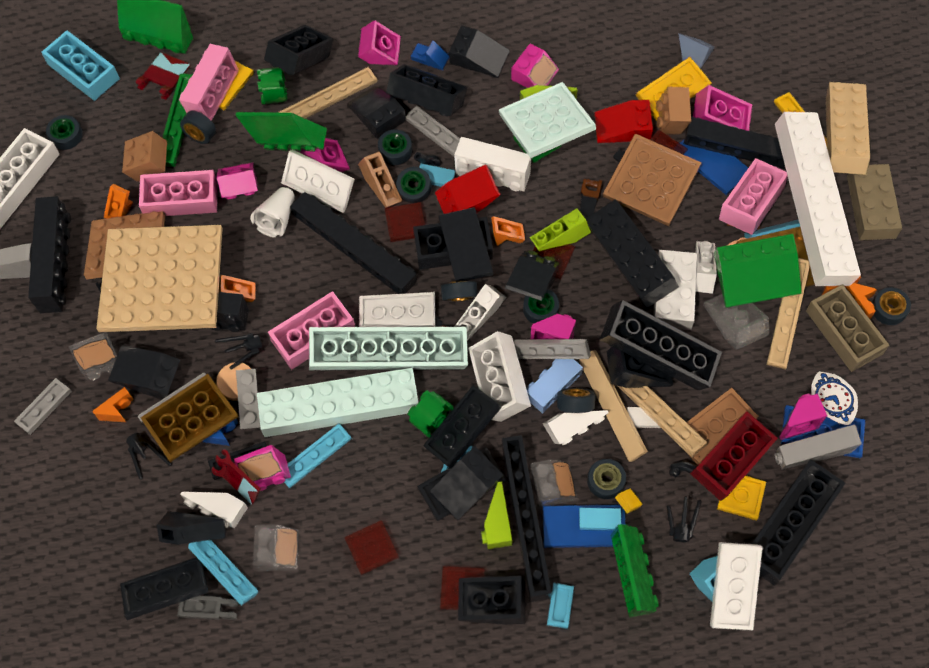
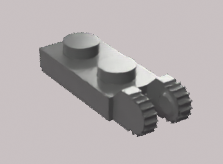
M196 596L179 602L177 616L181 618L236 620L237 614L221 612L222 605L237 607L239 603L237 600L223 599L222 597Z

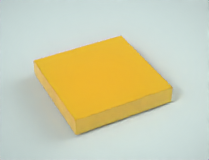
M745 476L725 499L719 500L717 509L757 521L766 481Z

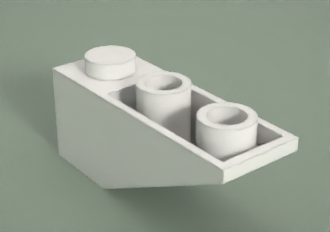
M696 241L697 267L695 292L713 294L717 275L713 254L715 243Z
M485 284L454 327H467L468 341L497 311L506 299V296L493 286Z
M604 410L587 413H559L544 422L543 425L555 444L565 445L573 440V435L577 433L580 435L589 429L587 426L592 423L596 425L605 419L604 416L609 412Z
M181 493L187 506L192 509L195 506L201 509L200 512L206 517L213 516L224 519L225 528H228V526L235 528L248 509L243 501L229 493Z

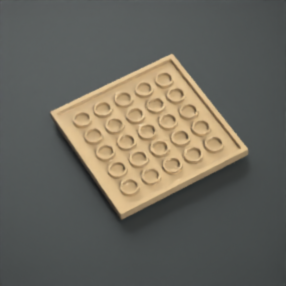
M222 226L108 229L97 320L98 332L216 328Z

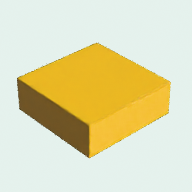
M631 489L625 490L615 497L627 514L642 506L641 501Z

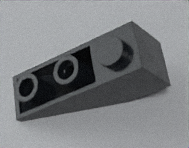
M168 511L157 524L159 542L179 545L226 537L224 519Z

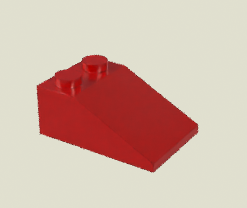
M631 100L594 113L597 143L631 142L635 134L651 140L653 127L649 100Z
M483 165L447 182L435 192L443 214L474 207L476 213H478L499 197L500 193L488 166Z

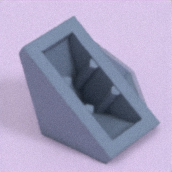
M679 34L683 61L691 57L701 69L715 47L700 39Z

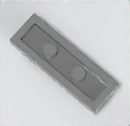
M256 369L236 370L240 429L260 428Z
M55 378L14 422L31 435L72 391Z

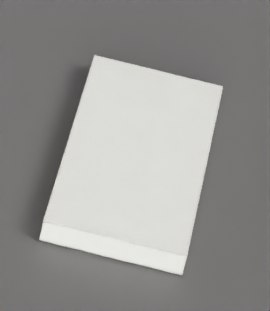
M292 149L288 153L281 183L298 192H306L310 196L314 195L319 202L343 213L347 208L354 178Z
M435 292L360 296L359 327H435Z
M719 542L710 620L712 628L753 630L762 546Z

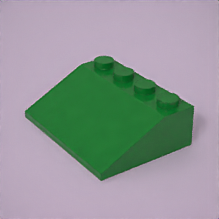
M117 0L118 24L124 39L138 41L143 45L150 44L159 49H169L174 53H186L193 36L182 5L162 0Z
M236 112V117L256 143L263 145L266 150L274 151L277 148L281 151L293 149L301 152L304 149L315 152L316 149L323 150L327 128L294 113Z
M793 234L717 247L713 253L725 308L802 294L798 252Z
M619 524L611 534V540L629 618L656 612V607H658V600L656 594H652L653 578L647 572L646 566L649 565L647 554L643 553L641 546L644 545L643 535L638 533L637 527Z

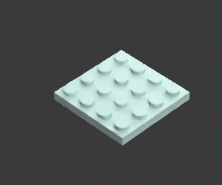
M563 82L499 109V115L530 158L596 130V124Z

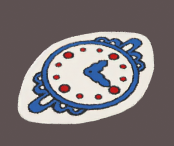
M819 371L813 380L811 395H819L828 418L843 425H850L858 410V398L855 390L841 377Z

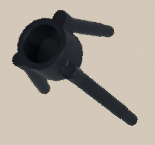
M253 333L215 340V343L244 340L243 344L226 349L225 353L244 347L246 351H251L229 367L231 370L251 356L260 353L259 349L262 348V343L258 334L253 335Z
M134 433L127 438L128 451L131 454L140 480L143 479L136 454H140L143 459H146L144 453L146 446L167 465L172 466V463L149 442L147 437L143 438L140 433Z
M684 497L681 523L676 524V527H674L671 507L667 506L670 526L669 536H673V541L688 543L690 538H692L693 529L702 503L701 500L697 502L689 528V525L686 524L688 497Z

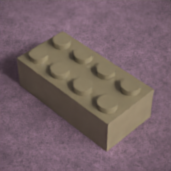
M889 164L868 165L866 175L848 173L847 180L859 240L896 239L902 230Z
M843 284L810 302L806 312L851 372L882 356L889 347L887 341Z

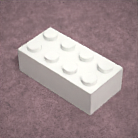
M464 137L460 138L454 154L456 174L461 176L483 165H487L496 186H506L513 191H525L531 171V158L528 154Z
M659 250L658 256L672 273L679 287L654 303L653 316L677 329L691 330L695 313L697 253Z
M497 331L468 348L478 388L502 407L492 420L502 422L531 406L511 335Z

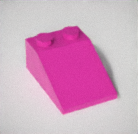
M708 85L696 94L693 117L749 131L752 104Z

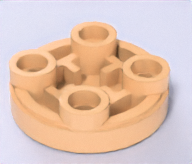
M231 363L220 370L216 384L227 400L238 401L236 370L251 368L241 363L231 370L229 367L234 364Z

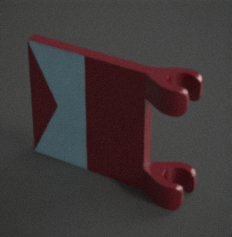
M161 52L143 76L137 78V88L144 90L148 81L163 86L160 89L161 98L167 100L178 83L180 73L185 74L191 65Z
M223 449L221 453L226 458L221 459L218 455L215 457V461L221 467V470H216L215 467H212V473L223 477L248 502L253 504L261 488L231 461L229 452Z

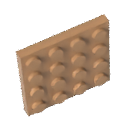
M635 134L609 181L603 197L612 201L616 199L620 205L670 226L701 166V162Z
M153 211L92 221L84 270L86 280L103 277L108 229L164 227L165 213L163 211Z

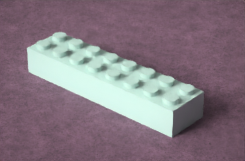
M309 327V370L465 369L468 366L467 327Z
M413 368L257 393L260 427L264 437L336 426L338 423L342 425L407 414L412 406L418 404Z

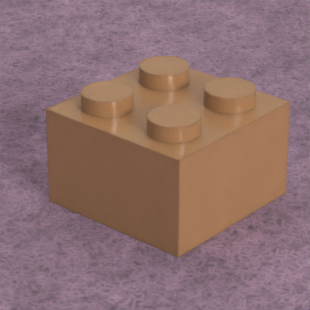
M667 87L659 100H657L656 111L659 112L657 127L660 128V134H682L690 124L689 87Z
M153 131L125 141L122 172L135 181H140V175L165 172L167 141Z

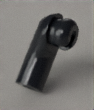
M420 152L414 155V160L421 164L439 167L441 164L439 157L436 155H424Z
M685 460L672 463L669 467V474L672 477H678L682 471L691 473L697 465Z

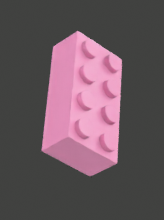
M210 44L204 52L184 92L180 95L179 100L186 113L197 111L212 121L239 71L229 48Z
M755 158L723 203L719 220L746 233L754 234L784 190L788 178L787 172Z
M214 170L140 175L139 208L142 214L153 211H163L165 216L217 213L218 181Z
M333 291L268 331L271 342L291 370L309 359V327H355L354 319Z

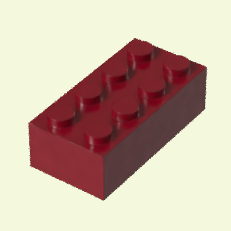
M746 411L690 474L716 498L722 501L734 490L778 438Z

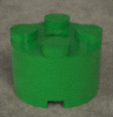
M278 67L257 69L258 79L261 80L258 81L259 92L263 93L261 94L262 105L287 102L284 71Z
M426 390L421 395L420 402L416 406H412L407 415L410 416L409 422L427 437H431L430 433L435 432L448 416L449 410L452 411L454 407L435 391L430 392Z

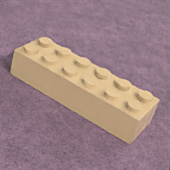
M829 82L826 95L827 150L833 172L866 175L870 161L866 85Z

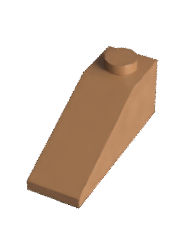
M377 152L364 157L358 164L366 182L385 208L402 202L381 153Z

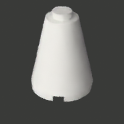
M281 187L253 211L251 222L253 224L254 222L256 223L258 231L270 237L282 236L284 234L291 213L290 206L295 199L293 191L289 188Z

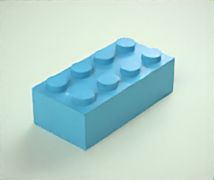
M65 31L42 51L50 67L94 101L120 79L115 67L69 31Z

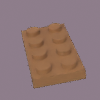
M733 388L729 389L686 422L707 442V446L691 457L697 465L746 411L755 419L759 417Z

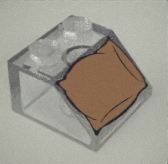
M107 332L69 346L77 366L86 380H95L104 373H111L118 356L117 347Z
M550 459L530 464V473L539 508L578 501L569 462Z
M276 524L255 525L253 567L256 571H298L299 530Z

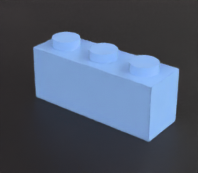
M555 359L552 362V366L548 370H543L539 375V379L535 383L531 382L526 388L530 403L541 413H544L557 400V393L562 389L569 388L582 375L583 367L574 359Z

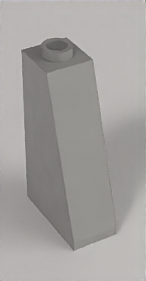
M31 243L0 249V279L30 277Z
M851 425L781 445L776 450L775 460L778 465L780 464L781 469H787L807 464L810 459L816 462L850 454L862 443L856 426Z

